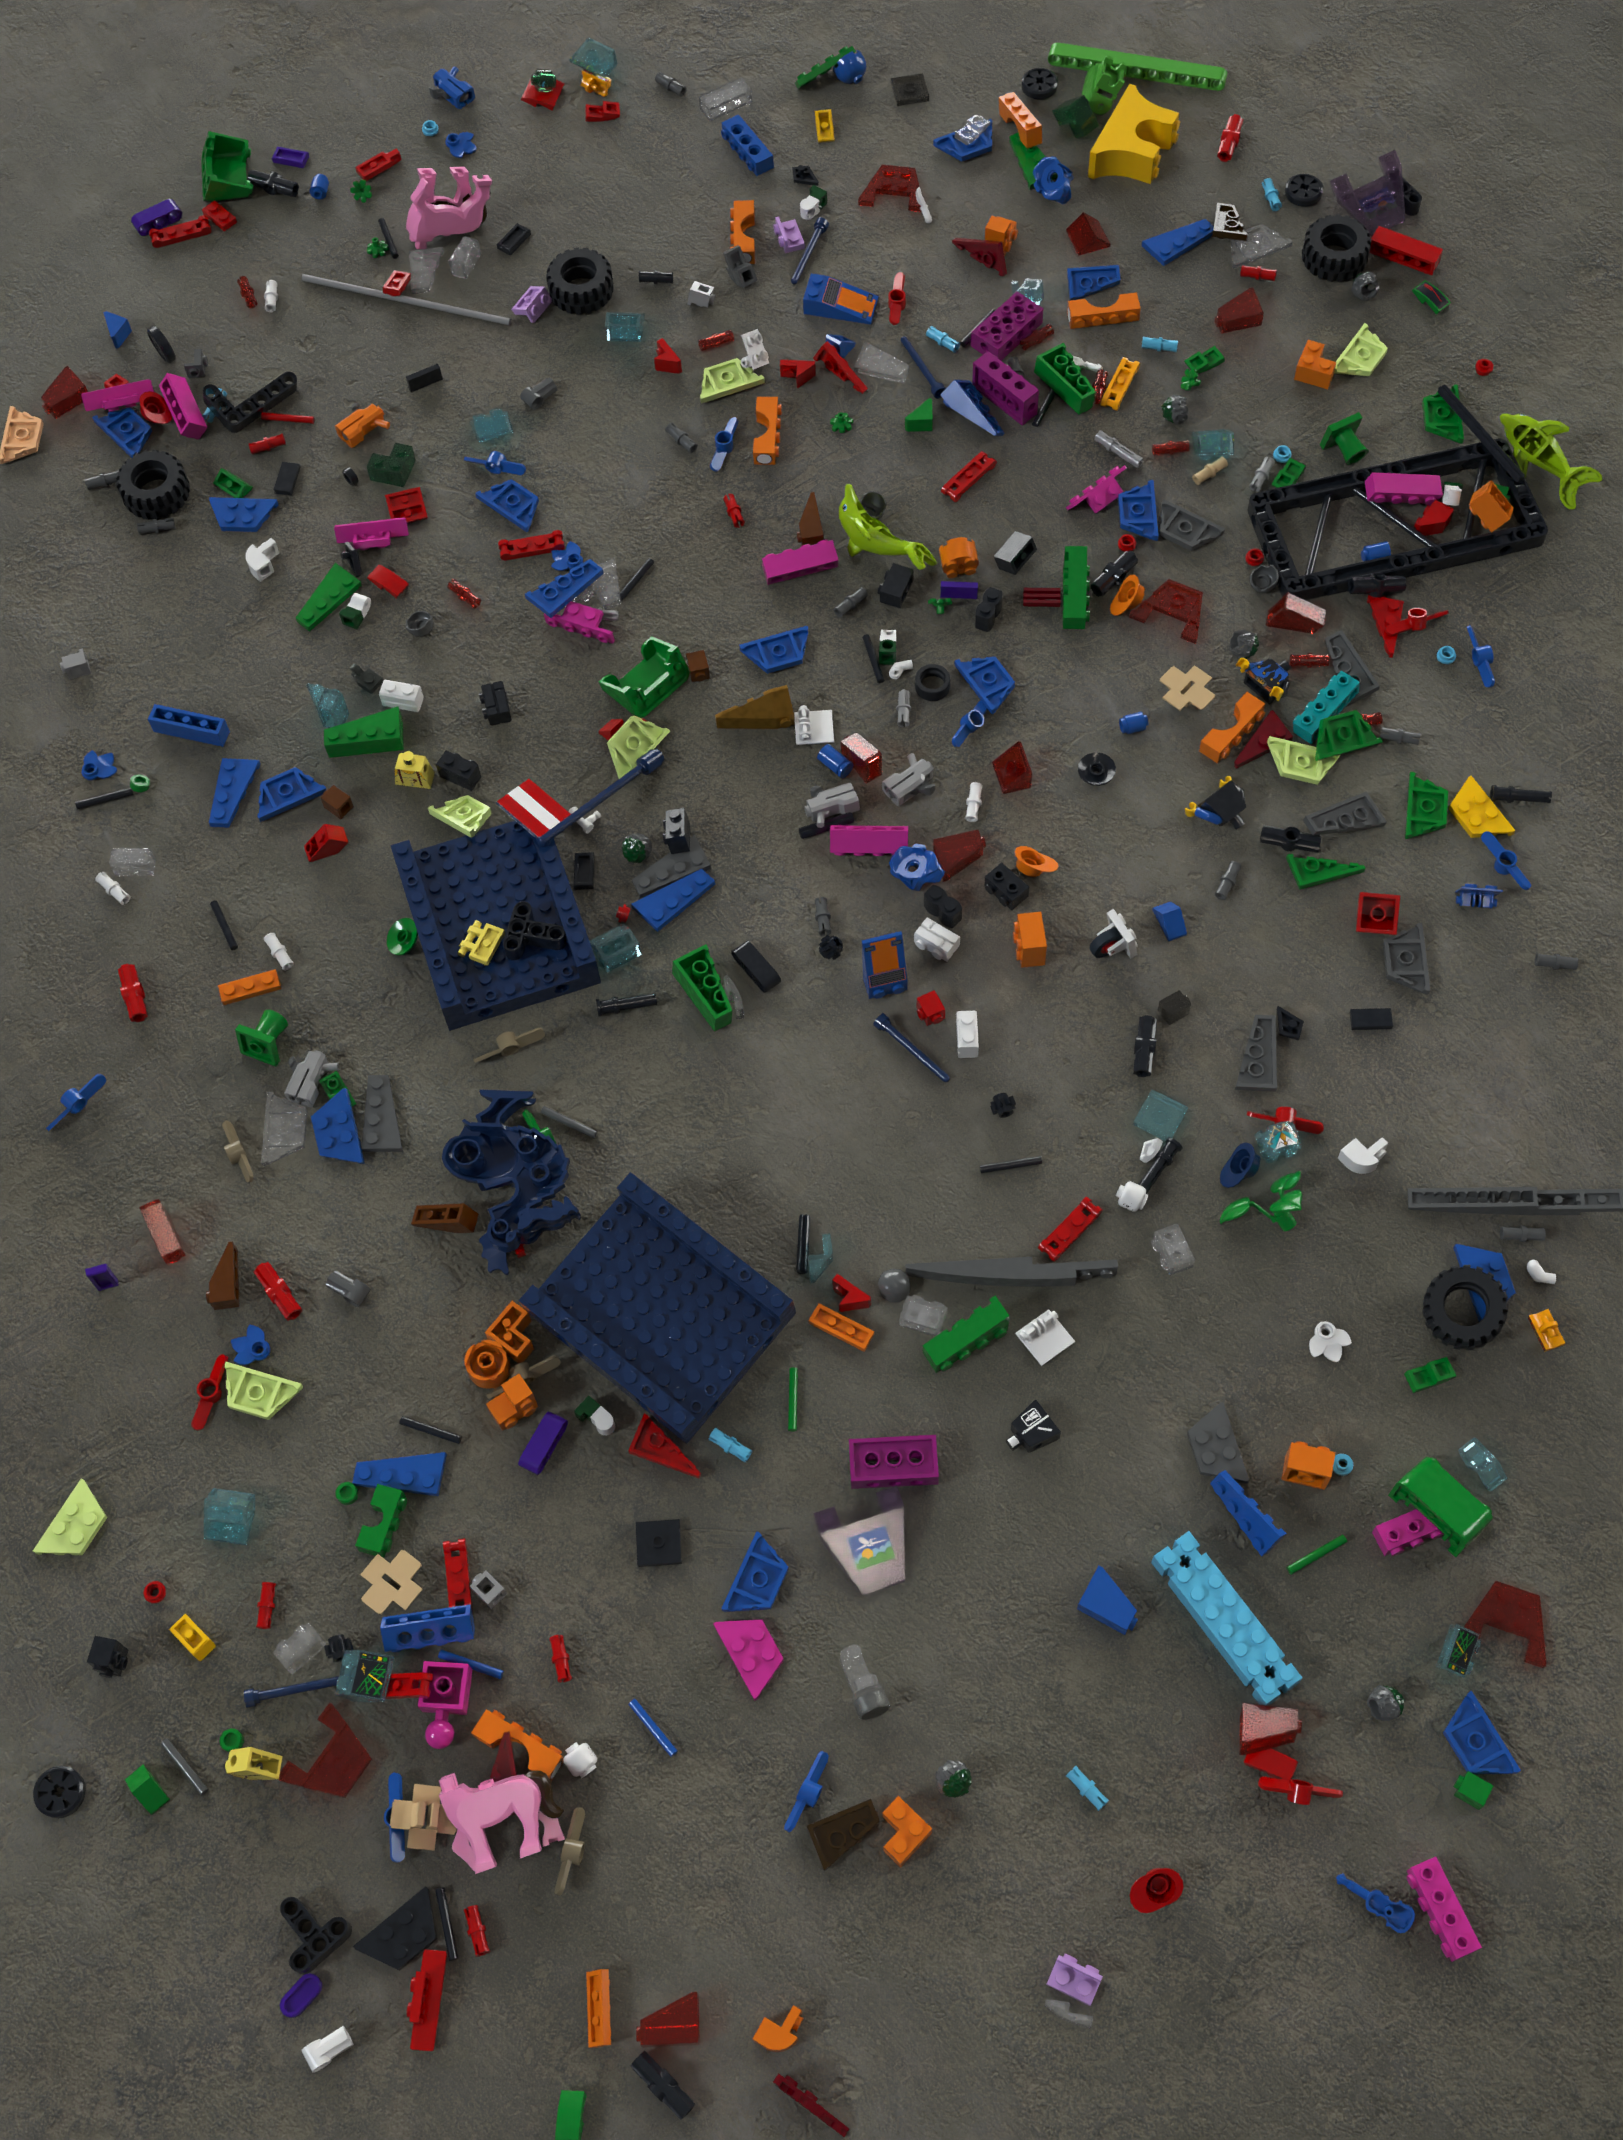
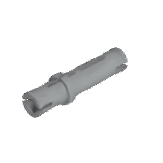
M1102 430L1096 434L1094 440L1106 447L1107 451H1112L1137 469L1142 465L1144 459L1120 444L1115 437L1108 436Z

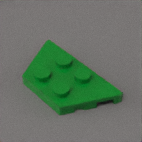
M1453 385L1450 390L1459 399L1458 385ZM1438 392L1424 397L1422 407L1425 431L1463 444L1464 433L1460 417Z
M1357 710L1320 720L1315 760L1318 761L1370 747L1383 741L1380 737L1377 738L1371 731L1372 727L1363 720Z
M1414 772L1409 774L1405 839L1443 829L1447 823L1448 791L1436 786L1429 780L1423 781L1416 777Z

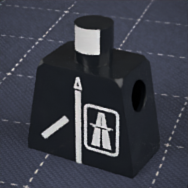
M1034 1400L1011 1423V1431L1014 1435L1006 1439V1443L1012 1451L1023 1445L1026 1451L1030 1453L1060 1439L1061 1431L1038 1401Z

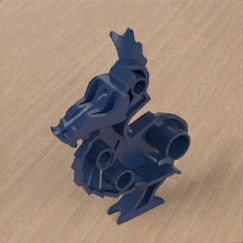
M480 1090L481 1096L491 1101V1104L484 1111L476 1115L478 1122L470 1123L465 1119L462 1120L465 1126L459 1136L449 1139L442 1153V1161L446 1169L453 1176L468 1183L478 1184L481 1191L503 1186L516 1188L514 1195L508 1201L488 1209L491 1220L487 1233L479 1239L480 1244L483 1246L481 1256L483 1259L488 1260V1272L492 1273L495 1270H501L505 1275H508L507 1252L518 1249L520 1243H534L543 1232L561 1229L566 1223H571L574 1218L580 1220L581 1215L578 1208L566 1196L564 1197V1204L552 1200V1208L544 1206L537 1209V1207L543 1205L544 1201L556 1197L555 1194L565 1188L564 1183L569 1177L568 1167L570 1160L565 1157L561 1144L557 1145L549 1135H543L534 1127L528 1129L520 1125L518 1127L503 1125L520 1108L535 1104L536 1098H532L534 1093L532 1091ZM540 1174H545L543 1178H537Z

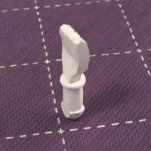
M918 187L916 199L921 205L920 210H922L925 222L929 224L932 222V217L928 210V205H926L921 194V189Z
M1073 356L1074 363L1084 370H1091L1096 373H1100L1103 370L1100 364L1084 362L1082 358Z

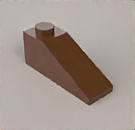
M814 492L810 493L799 522V532H796L797 541L802 546L807 544L810 546L824 540Z
M464 1203L416 1206L411 1225L452 1233H474L479 1214Z
M233 1241L228 1242L209 1282V1291H206L207 1303H210L214 1310L240 1307L238 1249Z

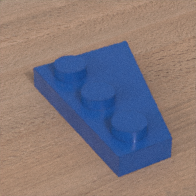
M1119 265L1067 268L1070 301L1078 300L1116 286L1121 281Z

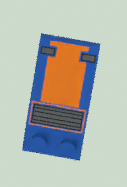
M811 273L803 298L804 314L871 325L878 296L832 277Z
M899 931L862 940L863 980L869 999H878L888 994H899L907 990L908 980L902 932Z

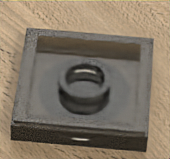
M923 73L891 78V86L897 106L929 101V93Z

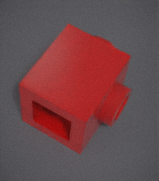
M935 990L917 997L918 1017L921 1021L924 1020L927 1026L938 1024L945 1018V1007Z

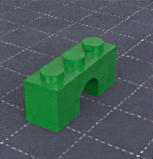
M377 1484L370 1505L375 1511L383 1513V1520L375 1527L362 1525L355 1545L359 1552L374 1556L379 1554L384 1558L386 1552L390 1551L393 1531H397L400 1522L398 1519L401 1511H404L407 1503V1498L402 1490Z

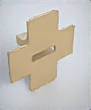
M1195 665L1186 674L1173 666L1159 680L1169 688V691L1162 699L1179 711L1184 707L1187 708L1190 704L1202 710L1215 698V694L1204 687L1212 677Z
M401 1550L391 1563L377 1554L360 1574L372 1584L361 1598L362 1602L381 1615L393 1601L406 1611L423 1590L412 1581L413 1576L422 1566L421 1563L405 1550ZM384 1574L400 1587L399 1590L382 1578Z
M414 1784L412 1801L394 1799V1802H392L390 1826L393 1829L409 1830L407 1848L435 1851L436 1833L455 1835L456 1827L448 1819L442 1804H440L439 1793L441 1792V1787ZM426 1806H428L426 1829H420L424 1826Z

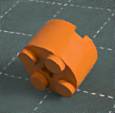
M958 537L946 541L947 545L944 547L943 545L940 546L939 554L942 569L948 578H955L958 574L963 573L966 575L976 573L979 560L974 540L968 541L965 537Z
M482 1340L476 1345L473 1344L466 1352L464 1359L465 1367L470 1379L477 1386L486 1389H496L508 1378L509 1370L511 1369L510 1361L506 1351L498 1342Z

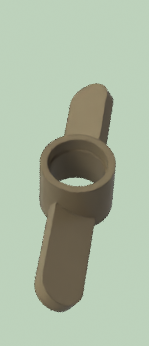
M535 1028L519 1036H516L514 1032L502 1033L496 1038L499 1048L474 1058V1063L500 1052L503 1056L513 1055L520 1048L543 1039L545 1032L542 1028Z
M226 1120L222 1123L230 1143L224 1146L226 1154L232 1165L239 1163L246 1182H252L253 1172L248 1163L247 1155L233 1124Z
M556 1355L550 1356L531 1367L528 1362H522L513 1366L509 1370L511 1378L520 1374L526 1384L529 1385L535 1378L557 1368L561 1362ZM500 1386L487 1393L486 1396L490 1399L504 1391Z
M580 1807L574 1809L567 1838L562 1848V1863L555 1886V1894L559 1896L562 1895L565 1889L571 1864L580 1865L584 1854L585 1842L579 1841L585 1818V1811Z

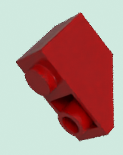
M1434 500L1431 506L1427 505L1423 512V517L1417 519L1414 527L1424 536L1443 533L1452 519L1454 509Z
M323 824L304 845L308 861L314 862L338 854L348 843L344 827Z

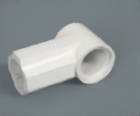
M342 2026L322 2040H315L302 2049V2053L312 2073L326 2067L332 2062L331 2059L354 2044L349 2033Z

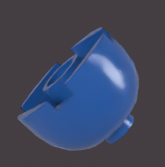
M856 50V54L852 51L843 56L837 62L838 67L835 68L834 66L833 68L837 78L845 84L859 83L866 72V60L859 50Z

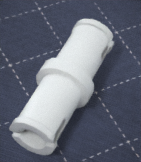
M274 280L266 282V292L264 293V299L266 300L265 310L270 313L273 310L276 311V301L278 300L277 282Z
M977 782L970 784V794L966 801L968 807L965 819L969 822H976L978 820V810L982 803L980 797L983 785Z
M100 872L96 876V882L106 889L108 895H112L121 905L129 902L131 896L120 887L117 881H113L105 872Z
M275 933L267 934L264 937V941L271 949L273 958L278 960L283 970L292 968L294 964L286 953V947L281 945Z

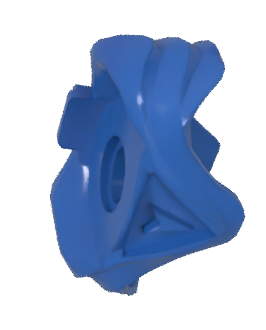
M1044 157L1033 170L1036 180L1034 187L1044 198L1065 204L1071 199L1070 182L1074 179L1073 172L1061 164L1056 157ZM1055 173L1058 174L1056 182L1051 179Z
M914 844L912 847H899L889 861L891 875L901 880L909 889L920 891L924 883L940 882L945 874L935 853L928 851L925 845ZM914 866L917 870L910 872L909 868Z

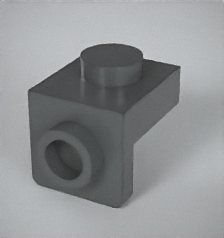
M194 349V363L184 364L188 378L205 377L208 359L207 356L203 355L202 349Z

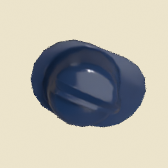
M1241 1143L1223 1167L1220 1174V1183L1224 1187H1234L1243 1179L1253 1177L1258 1172L1261 1157L1255 1153L1254 1147L1250 1143Z

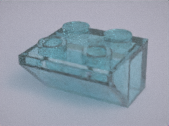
M607 312L605 320L607 340L641 342L645 313Z
M495 408L490 410L488 415L481 413L472 416L473 420L469 422L479 443L514 432L507 411Z
M307 683L308 692L323 727L331 728L344 724L349 716V711L343 694L336 689L331 690L319 684Z
M624 924L590 940L594 953L607 973L642 955L640 943L631 929Z
M213 1488L204 1500V1539L246 1545L255 1515V1494Z

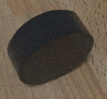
M350 467L342 471L344 478L350 485L354 486L359 482L357 475Z

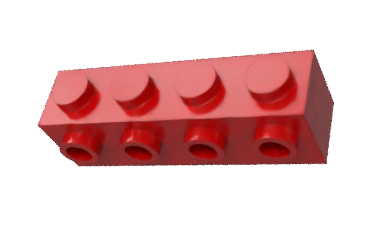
M1378 226L1371 238L1369 253L1432 276L1440 263L1443 249Z

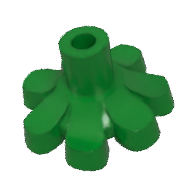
M362 179L360 183L358 181L353 182L354 187L350 188V192L355 193V200L361 198V202L365 203L367 198L372 197L370 192L371 186L366 185V180Z
M377 237L372 238V243L367 245V254H372L373 258H377L378 254L384 256L386 255L385 251L389 249L385 241H379Z
M1192 368L1191 371L1186 369V376H1183L1181 380L1183 382L1181 388L1189 391L1192 386L1198 387L1201 380L1197 379L1198 373L1195 368Z
M840 412L836 414L835 418L830 420V424L833 425L832 431L836 432L839 429L840 433H844L845 428L850 431L853 419L848 418L847 413Z
M931 598L928 600V604H933V606L937 607V614H944V607L951 605L952 600L951 598L938 600Z

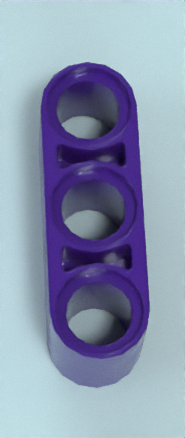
M167 199L133 215L131 222L141 236L149 235V231L153 228L159 230L179 221L183 214L173 199Z
M548 1411L524 1449L518 1465L539 1475L563 1436L568 1420Z

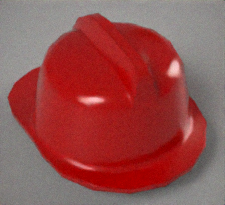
M151 391L141 394L139 399L140 411L146 420L157 424H167L172 420L169 407L160 394Z
M1152 1869L1134 1882L1130 1890V1902L1134 1909L1141 1913L1154 1912L1178 1900L1183 1891V1880L1179 1873L1173 1869Z

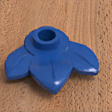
M462 132L459 135L451 133L446 137V146L454 157L462 158L464 153L471 154L477 150L475 144L471 142L474 136L472 133Z
M569 541L566 550H552V557L555 562L552 563L551 567L558 571H564L582 564L583 558L580 555V547L574 542Z
M91 750L84 757L82 775L87 780L109 778L117 772V768L112 766L114 763L113 753L97 756Z
M249 1325L247 1336L231 1340L233 1349L238 1353L234 1362L239 1365H248L255 1360H264L270 1354V1345L265 1341L264 1332L257 1326ZM263 1348V1351L258 1354L257 1350Z

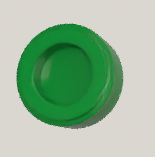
M138 774L131 777L130 788L133 791L145 792L149 789L150 780L146 776Z
M351 1482L341 1483L335 1492L336 1498L343 1505L353 1504L359 1494L358 1489Z
M227 1729L220 1736V1746L226 1752L240 1749L243 1746L244 1737L237 1729Z

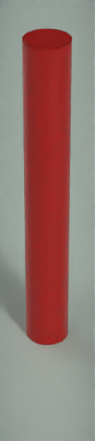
M263 412L261 414L262 420L314 424L315 421L314 416Z

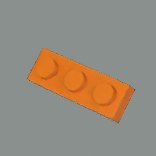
M274 969L218 985L223 1005L281 990L278 973Z
M818 1303L808 1320L809 1324L865 1352L875 1334L873 1330Z
M599 1969L586 1972L588 2048L611 2045L609 1969Z

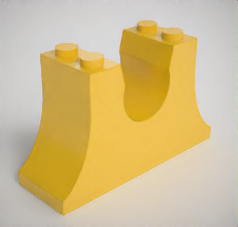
M1129 84L1090 151L1088 178L1124 176L1151 184L1152 180L1157 178L1159 174L1160 149L1170 150L1173 143L1176 144L1178 140L1179 113L1151 103L1138 92L1136 85Z

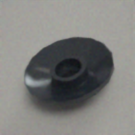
M1090 753L1085 755L1078 763L1080 778L1090 785H1105L1115 776V763L1106 754Z

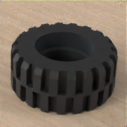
M1336 214L1335 216L1327 215L1325 218H1319L1310 225L1305 234L1302 249V260L1305 263V267L1308 270L1310 269V273L1314 276L1317 275L1319 279L1323 280L1324 278L1329 282L1333 280L1342 282L1344 279L1347 281L1352 279L1353 276L1356 277L1364 270L1368 261L1371 247L1370 233L1357 219H1351L1347 215L1344 217L1341 214ZM1337 245L1344 247L1347 250L1334 251L1327 248L1326 246Z
M578 247L574 248V250H565L563 254H558L556 259L554 258L547 268L546 279L549 295L554 305L558 306L562 311L566 310L567 313H576V315H582V313L590 314L591 311L595 310L596 312L600 310L601 306L604 307L608 303L607 300L609 301L612 297L614 285L610 263L601 253L598 254L593 249L590 251L588 248L579 249ZM578 278L591 279L589 282L579 285L569 283Z
M146 450L142 451L143 453L134 454L133 458H128L125 461V465L120 467V472H118L116 477V485L127 510L137 517L142 516L143 519L148 520L150 518L158 520L159 517L166 518L169 517V514L176 513L178 508L183 507L184 501H187L188 493L190 492L189 481L181 462L174 455L165 451L152 450V452H148ZM153 480H165L161 486L155 489H141L145 484Z
M1456 1265L1452 1266L1448 1271L1443 1270L1439 1273V1276L1434 1277L1424 1296L1422 1312L1423 1317L1426 1319L1425 1324L1427 1328L1432 1330V1335L1436 1339L1440 1338L1442 1340V1344L1446 1346L1450 1344L1454 1346L1453 1349L1460 1350V1348H1466V1350H1473L1474 1347L1481 1348L1485 1346L1486 1343L1496 1338L1507 1319L1509 1304L1506 1301L1508 1298L1507 1294L1502 1290L1503 1285L1500 1281L1496 1282L1493 1279V1274L1490 1272L1488 1274L1482 1271L1483 1268L1478 1266L1474 1269L1470 1268V1265H1463L1460 1268ZM1458 1289H1467L1477 1293L1486 1305L1484 1318L1474 1326H1461L1453 1322L1447 1316L1444 1308L1445 1300L1451 1292Z

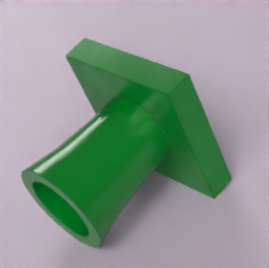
M1360 412L1329 425L1320 442L1323 450L1337 444L1343 454L1346 465L1357 463L1369 452L1355 435L1363 418Z
M265 1010L255 1030L239 1024L235 1032L241 1054L276 1067L280 1059L275 1040L288 1027L287 1020L276 1011Z

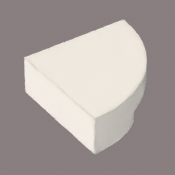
M1156 1138L1144 1142L1140 1160L1147 1163L1153 1159L1160 1150L1163 1141Z

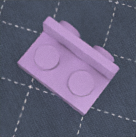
M779 216L775 217L776 224H773L775 235L778 234L779 245L784 248L785 253L805 249V243L796 220L781 223Z
M530 286L512 308V311L515 315H527L530 322L535 323L550 305L552 298L545 287Z
M1064 1954L1063 1957L1059 1955L1046 1985L1091 2006L1103 1976L1099 1975L1098 1969L1090 1965L1083 1967L1077 1964L1078 1960L1070 1955Z

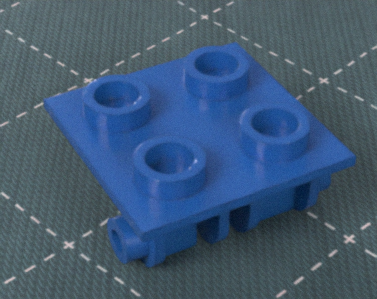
M1465 884V886H1461V888L1455 891V893H1460V896H1456V904L1470 907L1471 903V907H1474L1476 896H1478V908H1480L1482 900V908L1492 909V907L1497 906V899H1494V896L1502 893L1503 890H1498L1497 886L1486 885L1485 888H1477L1476 884Z

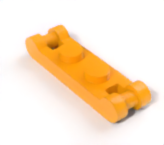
M1122 358L1102 397L1101 406H1110L1113 410L1118 411L1135 374L1139 370L1140 362H1132L1128 358Z

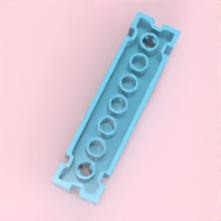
M1188 1531L1175 1540L1172 1550L1167 1546L1154 1555L1151 1563L1162 1577L1166 1574L1169 1576V1587L1246 1687L1250 1684L1255 1689L1252 1696L1262 1709H1265L1279 1698L1281 1694L1279 1690H1282L1284 1694L1299 1684L1302 1676L1292 1663L1287 1666L1282 1661L1285 1654L1205 1552L1201 1555L1198 1552L1200 1544ZM1186 1562L1188 1564L1187 1568H1185V1565L1184 1567L1180 1566V1563ZM1266 1671L1267 1673H1272V1679H1270V1676L1267 1678L1264 1675Z

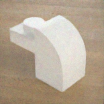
M272 538L262 543L258 548L252 544L246 552V561L249 569L259 582L274 573L270 560L279 554V550Z
M1382 1137L1367 1149L1355 1138L1341 1149L1338 1159L1355 1173H1370L1376 1170L1379 1160L1386 1154L1385 1149L1388 1142Z

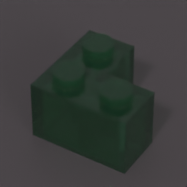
M1085 95L1067 100L1052 110L1059 126L1069 124L1075 138L1086 136L1099 126Z
M395 443L390 456L372 453L367 464L370 480L404 487L416 461L412 446Z

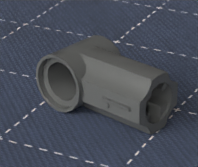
M549 377L533 388L526 387L521 392L520 398L530 408L537 410L542 406L544 399L557 391V386Z
M336 1270L329 1275L325 1284L327 1288L343 1296L347 1302L355 1307L361 1305L371 1290L363 1282L357 1279L352 1280Z

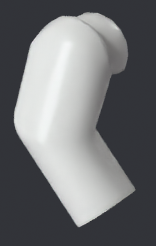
M912 660L894 663L889 671V676L892 679H898L904 670L913 669Z
M1530 1260L1528 1262L1527 1271L1534 1281L1555 1284L1556 1274L1544 1272L1537 1260Z

